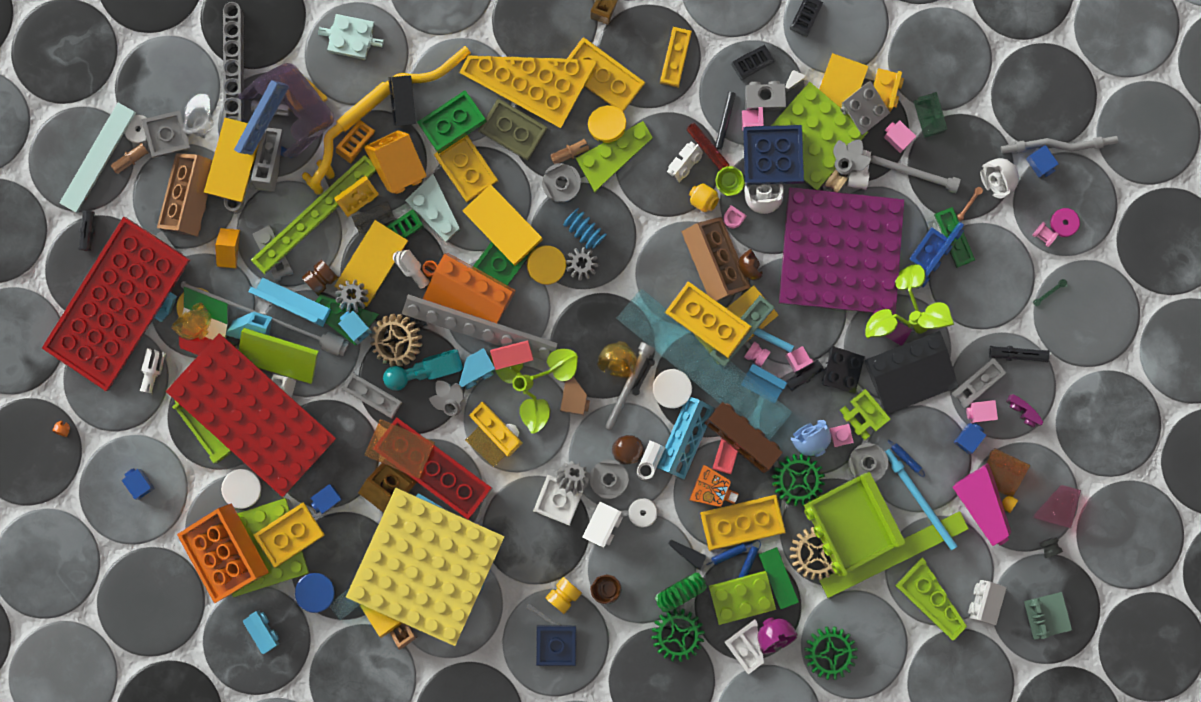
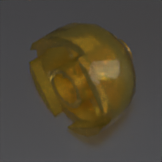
M199 302L191 307L193 310L183 313L173 323V327H171L178 336L185 340H194L197 337L201 340L209 333L207 329L211 325V316L204 304Z
M625 342L606 345L601 351L597 366L603 372H605V369L612 371L610 373L612 376L628 378L631 373L634 375L636 371V353Z

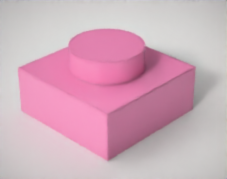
M849 424L829 428L834 447L854 443Z

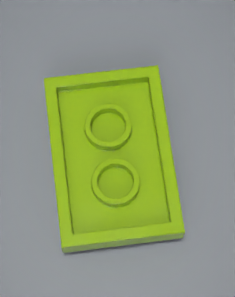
M766 571L709 586L719 625L776 610Z

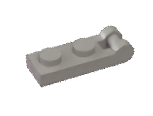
M270 225L252 234L260 251L276 237ZM286 256L270 270L276 282L282 280V277L294 274ZM283 264L284 268L278 271L276 266Z
M992 358L951 394L955 398L957 397L961 401L962 407L965 408L1005 375L1006 372ZM968 389L971 395L967 397L963 393L964 390Z

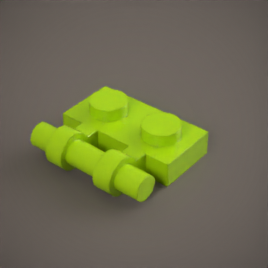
M866 389L850 401L854 407L853 410L850 411L846 406L839 410L844 415V420L846 422L849 421L855 428L854 432L864 440L871 436L866 431L869 426L876 432L890 420V417ZM857 413H859L866 421L862 425L855 418V415Z

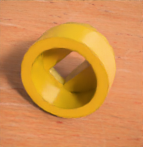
M1011 496L1005 497L1002 500L1004 510L1011 513L1019 500Z

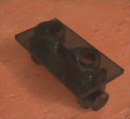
M387 201L353 216L352 219L360 235L370 229L374 220L381 224H386L395 220V217Z

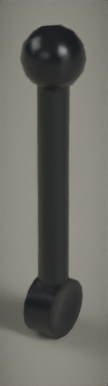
M652 358L648 359V365L637 387L632 390L635 396L640 394L639 389L651 366L655 364V360Z

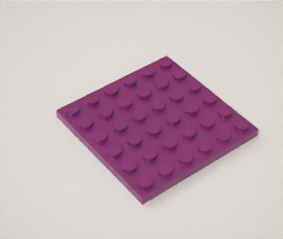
M789 187L779 304L874 313L876 309H889L892 315L896 314L898 288L895 286V281L899 276L904 199Z

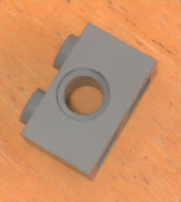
M771 81L768 84L750 82L745 87L746 110H758L759 107H763V111H784L786 108L785 84H780V81ZM760 93H769L770 99L763 100L760 97Z

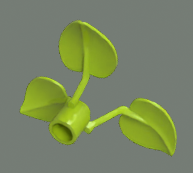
M914 264L902 269L895 281V286L899 290L908 289L915 311L910 314L909 321L897 314L892 315L889 309L880 310L873 314L867 322L865 330L867 339L882 337L892 333L898 324L896 319L902 321L908 327L912 326L918 334H922L928 329L954 325L950 309L945 303H933L926 308L925 312L921 313L919 311L912 288L922 286L925 281L926 275L922 266Z
M557 349L551 352L547 358V364L551 369L534 376L522 375L520 371L523 369L524 363L495 370L501 380L506 383H512L516 391H523V394H527L532 398L526 399L520 406V417L532 434L537 433L547 424L551 411L545 399L537 400L536 396L528 390L533 387L534 379L552 372L559 381L570 380L577 371L578 363L577 353L570 349ZM490 355L491 362H492V364H493V366H494V363H493V360H492V356Z

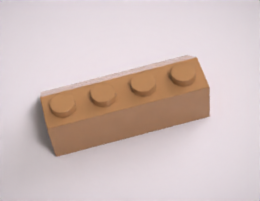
M176 153L157 225L158 229L183 235L198 236L208 197L204 190L213 160L195 154Z
M722 217L696 223L681 231L708 296L715 301H720L751 288L747 277L740 271L738 266L739 258Z

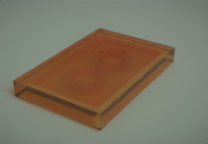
M380 419L365 452V456L420 479L435 442Z

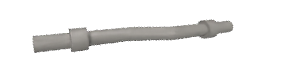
M1096 137L1090 141L1073 144L1046 138L1029 142L1017 141L1012 145L1001 146L1000 149L1002 154L1011 152L1022 153L1028 149L1046 145L1072 152L1089 148L1100 149L1106 145L1117 144L1118 137Z

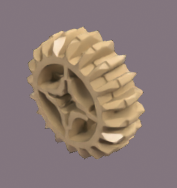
M391 314L390 317L384 316L383 321H377L378 327H373L375 334H371L370 337L375 339V341L371 342L370 345H375L376 349H373L372 352H378L377 359L383 358L384 364L389 362L390 366H403V363L407 365L410 363V360L416 359L414 354L420 353L417 347H421L423 344L418 342V339H421L423 336L417 335L420 328L414 329L416 322L409 323L410 317L407 316L403 319L402 314H398L397 317L395 314ZM390 326L389 336L384 339L385 331ZM398 326L403 328L406 331L407 335H404ZM394 338H398V340H399V339H403L402 341H399L398 343H397V342L395 343V341H389V340H393ZM406 342H409L408 349L403 354L402 351L404 350V344ZM386 346H389L391 348L392 353L388 351Z
M811 527L810 534L807 529H804L803 533L805 536L803 537L798 533L797 537L800 541H792L797 547H790V551H796V555H790V559H797L792 565H800L796 570L798 573L805 570L803 577H807L811 573V580H814L815 574H817L818 580H822V573H824L826 578L830 577L828 570L835 573L831 566L833 562L832 560L828 562L822 548L823 543L819 546H814L808 541L809 538L817 537L813 530L814 527ZM803 544L808 550V556L804 562L801 559ZM812 549H821L819 552L821 558H812V555L814 554ZM817 560L825 567L820 570H812L807 566Z

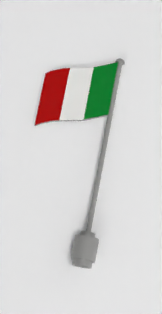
M183 281L181 287L184 289V309L179 329V346L181 349L199 355L219 333L226 337L228 305L249 313L257 311L186 284V281ZM272 318V322L319 340V345H321V350L336 356H345L350 342L346 341L344 337L331 332H327L326 335L323 334L320 337Z

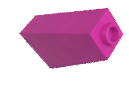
M986 463L955 483L952 488L991 545L994 546L998 543L1000 546L1009 540L1008 536L1011 534V529L990 465Z

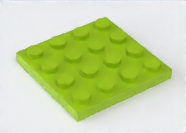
M811 82L803 88L771 125H802L804 181L815 190H818L836 169V157L833 154L835 144L841 140L847 146L852 141L862 140L868 133L867 131L861 135L851 117L847 113L844 115L840 111V107Z
M287 498L237 513L269 573L233 593V597L309 574L303 550L274 568L253 536L290 511Z

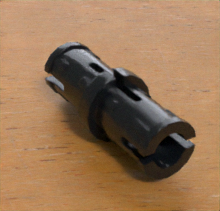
M82 211L78 249L91 251L92 234L95 232L93 229L95 212Z
M816 360L786 380V385L791 391H794L805 382H810V379L824 371V368Z

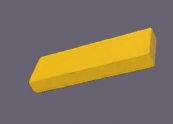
M673 27L660 84L679 88L692 31Z
M481 402L469 415L507 457H510L523 443L485 402Z

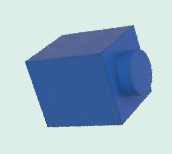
M1046 145L1026 158L1038 178L1042 175L1048 177L1056 171L1054 167L1058 165V162Z
M969 423L953 443L966 453L973 454L986 437V434L983 433L984 429L980 425Z
M133 468L125 473V478L122 479V482L135 500L141 499L155 489L142 469L135 470Z
M332 484L327 485L311 497L313 501L311 503L312 507L317 513L321 512L322 514L327 513L343 501Z

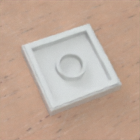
M547 475L533 511L570 526L582 493L577 492L573 495L569 491L566 494V489H559L556 478Z

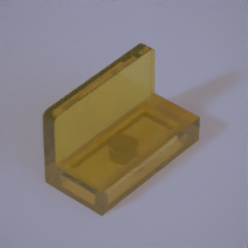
M479 426L465 439L493 467L505 456L504 452Z

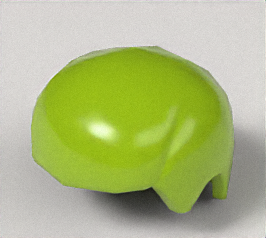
M727 166L717 173L715 182L722 194L734 196L743 190L745 177L736 167Z

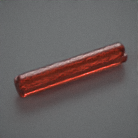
M695 123L690 124L687 127L688 133L719 170L727 166L729 167V163Z

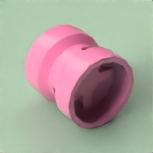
M754 341L744 358L748 361H755V365L761 368L770 351L767 349L762 350L760 345Z

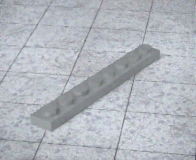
M409 294L402 311L403 315L501 347L529 340L533 357L547 361L549 354L557 348V343Z

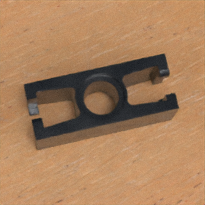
M411 75L388 77L394 126L417 124Z

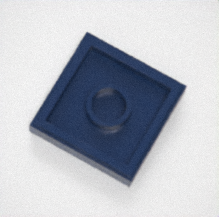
M537 625L536 666H576V626Z

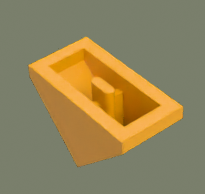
M220 228L215 244L217 267L237 269L240 230Z

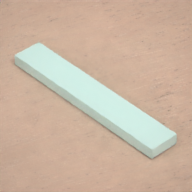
M119 102L116 104L61 199L60 204L76 213L79 212L136 112Z

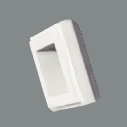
M793 70L786 83L785 92L787 93L803 82L806 75Z
M273 374L271 380L292 398L296 380Z

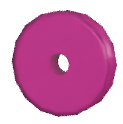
M1062 208L1052 215L1050 226L1054 233H1058V236L1069 237L1078 231L1080 218L1074 210ZM1063 220L1067 221V225L1063 224Z

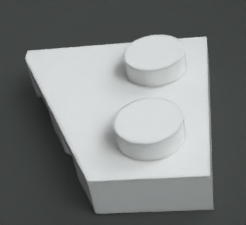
M755 619L724 642L747 674H750L764 663L762 650L758 643V625Z

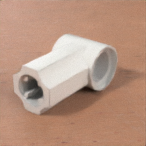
M863 150L862 155L871 158V152ZM869 165L861 171L853 170L849 173L847 187L866 190L869 181Z
M649 441L637 468V476L641 480L646 481L653 477L665 450V447ZM648 466L651 469V474L643 476L640 473L641 467Z

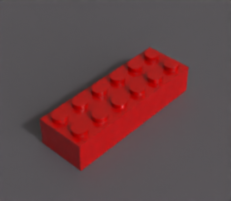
M397 417L373 448V450L468 520H470L493 489Z

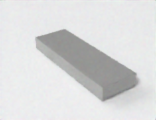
M354 373L350 374L342 388L392 419L403 403Z

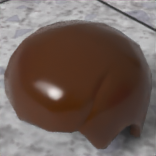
M749 249L739 258L738 266L745 277L754 281L759 280L763 272L757 270L760 263L752 249Z
M633 435L619 437L612 446L614 459L623 465L638 462L643 456V444L638 437Z
M606 574L597 577L590 590L592 597L598 603L607 605L614 603L619 598L622 588L620 582L614 576Z

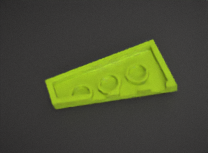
M644 121L624 131V134L618 140L602 143L576 158L594 193L652 140L653 137Z
M921 557L895 586L940 630L954 641L967 626L948 599L945 591L941 588L933 572L927 566L926 561Z

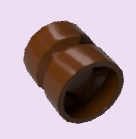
M322 259L313 266L314 271H308L301 277L318 296L325 291L326 284L331 285L339 278Z

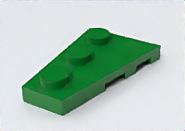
M320 295L315 302L331 309L325 323L356 346L357 344L338 324L341 321L340 317L347 312V307L341 310L339 307L341 303H336L335 299ZM359 307L356 313L369 328L379 316L377 313Z

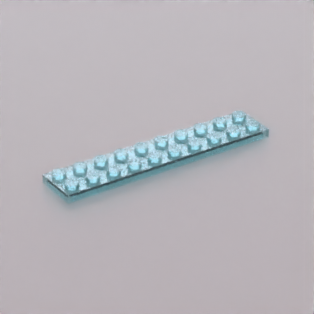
M640 289L616 319L648 345L654 347L655 351L677 369L685 373L688 378L720 404L722 402L730 404L735 409L734 412L739 416L747 418L753 428L761 430L765 434V438L770 440L791 415L792 411L731 361L725 367L719 364L709 355L714 348L666 315L667 309L643 289Z

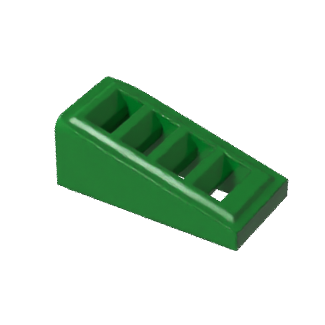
M414 209L387 226L397 234L398 232L395 227L399 226L403 233L401 236L405 239L424 228ZM409 218H412L416 225L414 227L409 222ZM404 221H405V223L407 224V226H408V228H409V230H408L407 232H406V230L404 229L403 225L401 224V223H403Z

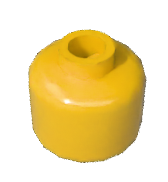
M704 183L694 186L689 193L691 205L702 212L714 210L719 202L717 191Z

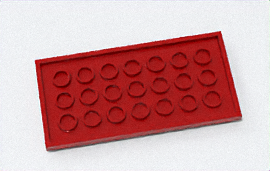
M123 217L42 346V349L103 390L109 391L190 262V259L129 218Z
M220 333L165 391L282 497L292 489L337 439Z

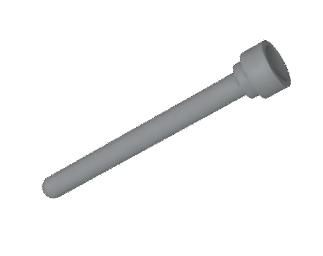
M874 155L871 156V163L945 186L948 192L956 194L961 180L959 178L946 179Z
M641 342L638 348V354L640 355L606 423L607 430L613 429L646 358L653 355L654 347Z

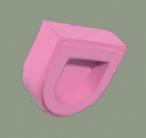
M730 205L724 214L723 221L728 228L735 229L742 224L747 215Z

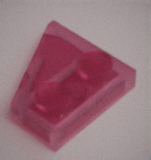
M1060 485L1034 514L1033 518L1071 528L1081 490Z

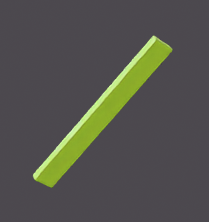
M364 155L251 259L255 266L264 275L269 272L339 207L334 199L337 195L365 175L369 179L377 172L371 160Z
M960 511L940 520L951 537L969 529ZM932 524L905 537V544L894 547L853 569L846 576L832 573L830 577H824L819 582L827 598L943 542V538Z

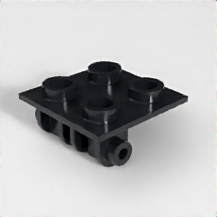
M832 346L831 350H829L828 362H826L827 367L824 369L826 370L824 378L821 380L823 381L822 384L855 394L865 356Z

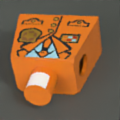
M703 465L689 500L721 507L724 500L735 504L739 493L729 490L730 480Z

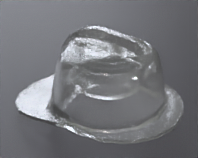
M199 94L194 96L187 104L183 123V131L185 133L206 138L208 132L212 129L214 119L210 114L211 103L207 95Z

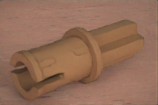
M582 139L573 145H566V148L551 154L552 162L558 164L570 158L574 159V156L589 151L588 145L580 148V146L587 144L586 140Z
M141 143L130 152H125V155L112 163L111 167L115 173L119 174L130 165H135L137 160L149 152Z

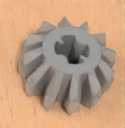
M582 247V253H579L578 249L575 248V256L572 253L568 254V257L572 260H566V264L572 266L566 270L567 272L574 270L571 274L572 278L579 274V281L582 280V275H585V278L588 280L590 279L588 272L592 275L596 274L592 268H598V264L592 262L597 260V256L590 258L593 251L590 250L585 254V247ZM579 260L587 262L585 268L577 267Z
M346 280V286L339 285L341 291L335 292L336 296H338L335 300L336 303H341L339 306L341 310L347 307V311L351 312V309L354 308L355 313H357L358 306L362 309L365 308L363 302H368L369 299L366 297L368 290L363 289V283L357 286V280H354L353 284ZM351 293H352V295H353V293H355V297H356V298H355V299H352V297H351V300H350L349 297H348V295L351 294Z
M573 461L569 462V464L564 462L557 471L556 483L559 484V489H566V494L569 491L573 495L577 492L582 493L589 484L590 473L586 472V467L580 466V462L577 465Z

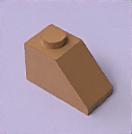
M574 376L570 380L565 381L560 412L584 416V411L588 412L590 400H586L587 395Z

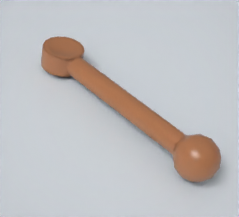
M977 187L975 189V194L973 195V197L965 206L961 214L957 215L959 221H962L964 219L965 213L970 208V206L977 198V196L983 193V189L981 187Z

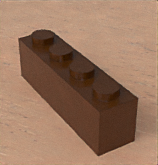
M722 402L704 424L761 472L766 473L783 453L779 445L765 438V434L761 430L753 428L749 420L734 412L735 409L730 404Z

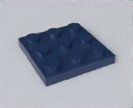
M802 125L743 127L745 185L804 183Z

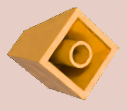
M397 130L364 146L385 188L391 193H401L405 190V187L417 185L422 182L423 178L427 177L412 140L407 133Z

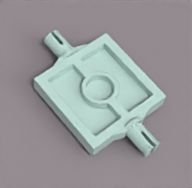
M336 14L331 29L319 27L318 35L329 37L327 51L333 54L366 60L371 45L383 48L384 40L373 38L374 22Z

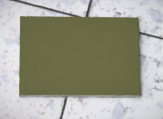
M498 98L485 118L487 122L480 126L478 132L528 161L548 127Z

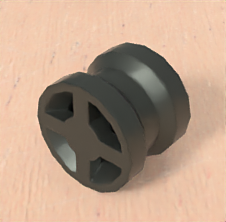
M1058 537L1039 543L1040 547L1044 550V558H1049L1063 552L1062 548L1058 545Z

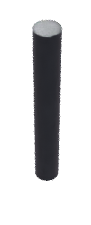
M728 92L715 144L716 149L722 150L736 96L734 92Z

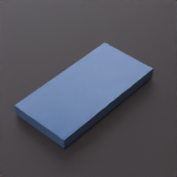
M271 80L234 148L236 152L249 155L254 153L289 88L288 85Z

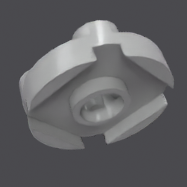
M563 163L554 164L546 170L543 176V190L547 197L556 203L569 202L580 191V175L572 166ZM559 178L567 181L564 188L556 185Z
M872 443L857 446L850 453L848 461L850 472L855 478L863 473L870 472L874 481H878L883 477L889 464L885 451ZM866 457H869V460L874 462L870 469L863 465Z
M615 460L599 462L591 470L589 477L590 486L594 493L604 499H613L620 496L627 488L629 481L626 469ZM607 474H611V477L615 478L611 485H607V482L603 481V477H607Z

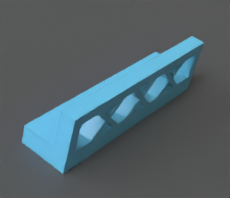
M263 277L257 289L250 287L248 291L321 327L324 326L331 311L330 308Z
M689 398L679 413L658 463V469L683 480L685 479L707 428V425L704 423L714 412V407L701 400ZM704 407L707 411L704 417L701 418L700 413ZM697 426L698 432L693 436L692 431ZM690 444V450L685 454L686 445ZM682 462L683 467L680 473L676 472L677 466Z

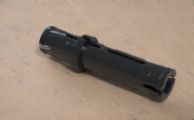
M990 346L989 358H1002L1007 361L1015 359L1049 362L1050 351L1013 348V346Z

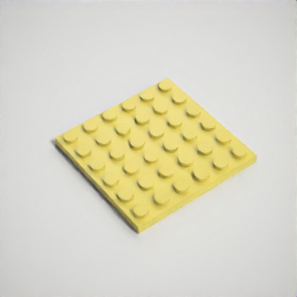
M395 488L346 598L455 646L505 536Z

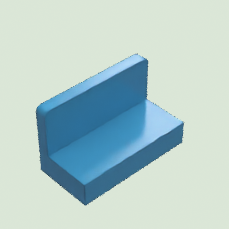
M755 364L751 365L741 383L743 387L772 403H776L787 384L784 380Z

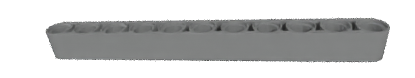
M228 2L223 8V122L225 117L244 122V14L240 6L235 2ZM232 9L238 10L235 16H229V12ZM232 28H238V32L235 35H229V31ZM232 47H238L237 53L229 54V50ZM232 66H238L236 73H229V69ZM232 85H238L236 92H229ZM232 104H238V109L235 112L229 111ZM224 198V206L231 213L238 214L244 209V200L243 203L239 202L236 208H230L232 200Z

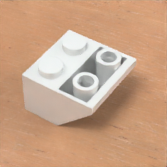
M599 502L583 538L603 548L605 544L609 546L614 537L611 534L613 528H618L623 519L620 516L621 511Z
M984 580L976 583L974 588V595L976 597L974 602H971L968 611L971 614L970 618L996 625L1007 587Z

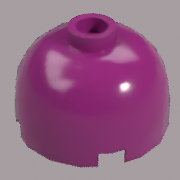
M773 617L763 622L764 626L760 628L757 634L758 643L763 654L776 652L774 648L788 646L798 636L790 622L785 619L774 620Z

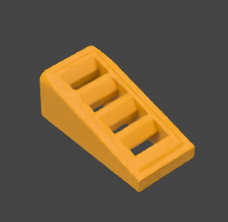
M359 120L336 146V153L351 164L373 136L375 130ZM360 128L362 131L367 133V135L364 136L362 133L358 131V129ZM356 135L358 138L361 139V142L358 141V140H357L356 138H354L353 136ZM349 141L356 145V147L354 148L352 145H350Z

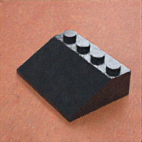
M940 331L864 361L883 410L887 415L958 387L949 353Z

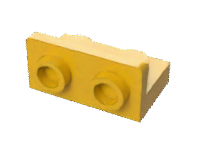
M878 68L873 86L889 112H891L893 107H897L899 96H896L897 90L902 88L904 78L901 77V71L895 73Z
M365 175L334 199L345 215L349 217L361 207L373 201L379 194Z

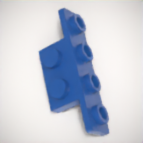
M959 222L948 238L931 227L913 252L909 260L922 266L926 275L925 281L920 287L924 288L930 280L928 277L932 270L935 272L941 264L939 260L943 254L947 255L953 247L950 245L955 238L958 240L964 232L962 229L963 223Z

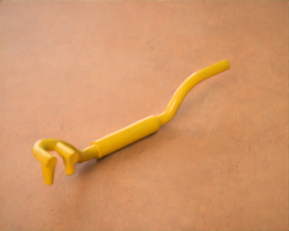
M464 46L436 70L422 74L398 73L393 77L411 75L412 83L431 82L446 75L470 55L471 52ZM389 81L379 84L336 121L337 124L325 134L323 139L324 154L322 160H318L316 163L318 166L317 171L313 176L307 172L302 174V178L315 194L320 195L323 193V187L320 182L324 176L328 179L335 177L331 166L334 138L342 131L346 132L390 95Z

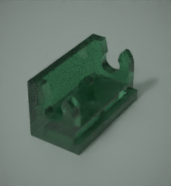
M937 92L918 97L917 100L913 101L924 138L944 133L947 130Z

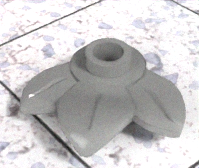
M860 139L852 141L847 146L839 140L834 146L835 168L840 174L846 175L853 170L861 171L871 162L870 157L862 155L863 143ZM842 162H848V167L842 168Z
M437 381V395L429 398L431 404L438 410H444L449 416L458 415L462 411L461 401L464 397L461 386L458 383L451 386L445 381Z

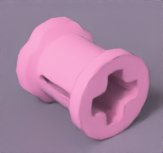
M1042 222L1032 236H1037L1049 247L1058 236V233H1054L1045 226L1046 223Z

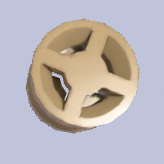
M835 169L824 185L831 187L834 192L838 193L848 178L841 176Z

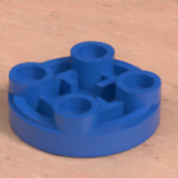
M311 573L305 575L296 585V601L307 612H322L333 603L335 586L323 574Z

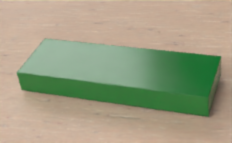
M953 207L934 214L941 233L948 238L959 223ZM963 232L958 240L955 238L950 244L953 246L950 254L956 268L975 261Z
M775 547L758 554L763 568L767 572L769 583L780 610L799 603L778 548Z

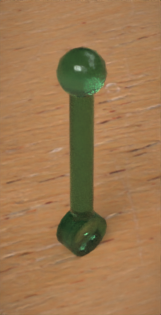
M1061 279L1058 282V285H1056L1046 294L1041 296L1039 299H1034L1033 305L1039 306L1041 301H1043L1057 289H1059L1060 287H1065L1067 285V281L1065 279Z

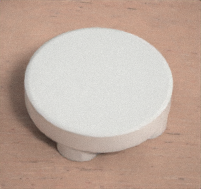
M676 369L661 372L653 383V395L656 401L666 408L675 409L683 406L689 400L692 393L690 379L685 373Z
M238 469L232 471L225 477L222 483L223 498L228 504L232 503L234 508H250L261 496L262 483L257 475L249 470Z

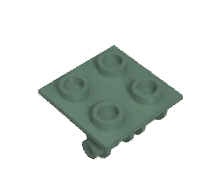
M1062 592L1024 601L1034 640L1048 638L1051 635L1072 630Z

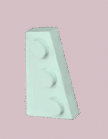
M434 174L405 200L445 242H448L460 230Z

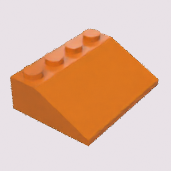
M445 253L433 274L423 299L498 324L516 290L454 255Z
M232 503L214 510L177 534L214 604L269 573Z

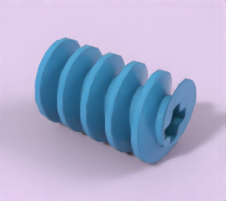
M576 209L565 220L563 226H570V233L576 231L574 237H581V244L587 242L586 249H594L607 234L605 233L600 236L601 228L594 230L596 223L594 222L589 225L590 217L583 219L585 212L583 211L578 214V209Z

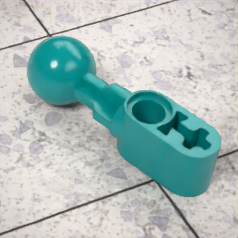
M454 349L426 357L422 362L415 363L412 368L404 369L400 366H391L385 371L383 381L387 388L398 391L403 389L409 380L415 378L419 380L425 378L436 379L463 370V365L458 350Z

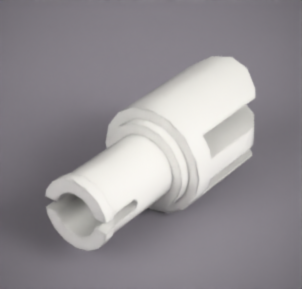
M410 250L394 253L393 260L405 276L412 277L420 289L429 284L430 280L420 270L421 263Z
M147 348L141 369L144 373V378L140 391L152 393L155 378L161 375L166 352H161L159 355V351L154 350L152 352L151 349Z

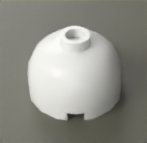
M997 158L982 166L984 168L980 172L981 180L987 190L991 188L994 192V197L1004 198L1016 189L1019 183V174L1017 167L1007 159Z
M746 185V203L750 209L760 214L774 212L783 201V185Z

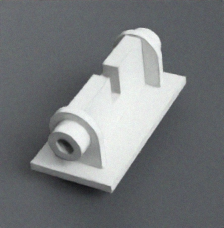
M693 142L687 143L679 153L683 160L681 161L676 157L668 166L667 173L675 176L680 183L683 178L687 177L693 165L700 161L703 154L698 144L695 145Z

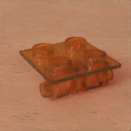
M994 448L989 454L990 458L987 463L990 465L999 492L1013 497L1030 465Z

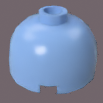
M819 420L817 421L818 424L814 426L812 423H809L793 434L795 438L791 437V441L801 454L819 457L826 452L825 449H827L831 442V432L826 421Z

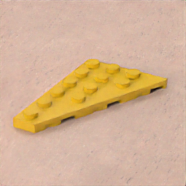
M468 55L459 73L555 126L562 128L597 61Z

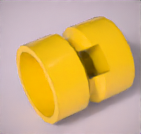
M562 577L556 585L557 589L551 590L545 598L560 612L565 614L571 607L570 602L576 601L582 592L566 578Z

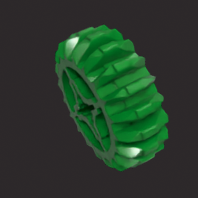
M792 454V461L786 456L785 461L787 463L779 461L778 463L782 468H774L779 474L772 475V478L778 479V482L772 483V486L779 485V489H776L775 493H783L779 497L780 500L784 499L785 496L788 497L786 504L794 500L793 506H797L798 501H800L801 506H804L805 499L807 502L812 501L811 496L815 499L819 497L815 493L816 491L823 492V489L818 486L825 485L824 481H819V478L825 477V474H818V471L823 468L822 466L815 468L814 466L818 461L815 460L810 463L811 456L803 460V454L799 455V459H797L796 454ZM792 464H803L807 467L798 473L789 466ZM811 471L814 476L813 488L810 487L806 480ZM784 472H786L791 479V482L786 489L783 485ZM794 475H797V477L803 475V478L801 479V481L803 482L802 485H800V483L794 485V482L796 481ZM800 487L808 494L794 496L790 493L795 488Z
M694 573L655 596V600L662 612H669L704 592L707 586L700 573Z
M674 608V615H671L669 611L666 612L668 616L666 618L662 614L659 615L663 620L661 623L655 620L654 623L659 627L658 629L652 628V631L657 632V635L651 636V639H658V642H655L653 646H661L657 652L660 654L665 651L663 656L665 659L671 654V661L674 662L675 656H678L679 662H682V655H685L686 659L689 660V652L696 656L697 653L693 649L696 647L701 650L702 647L697 642H704V639L699 638V635H703L705 632L702 630L698 631V628L702 627L703 624H695L699 619L697 616L690 619L692 616L691 611L685 616V609L682 608L681 613L678 614L677 608ZM674 619H684L692 626L683 629L679 628ZM669 622L672 629L671 633L662 638V629ZM674 625L679 632H684L683 636H681L682 645L677 638H671L675 631ZM694 631L693 642L687 648L684 639ZM673 641L677 642L681 651H672L664 644Z
M826 626L824 629L825 633L821 629H817L819 636L817 637L812 633L811 637L815 640L813 642L810 640L806 641V643L811 645V648H804L805 651L810 652V655H805L804 658L811 659L807 666L814 665L811 670L812 673L819 670L818 677L821 678L825 673V679L829 680L830 674H832L833 679L837 680V673L843 678L845 677L844 669L848 673L851 672L847 667L848 665L855 667L856 664L851 662V658H858L857 655H852V652H856L858 649L856 647L851 648L855 640L847 641L851 636L849 633L843 637V629H840L837 634V627L833 626L832 632H830L829 627ZM831 637L839 638L846 648H835ZM825 638V648L815 653L818 643ZM830 647L833 651H837L836 654L832 655V659H830V656L822 655L829 652ZM846 654L843 664L836 668L837 658ZM826 658L830 669L822 668L816 659Z

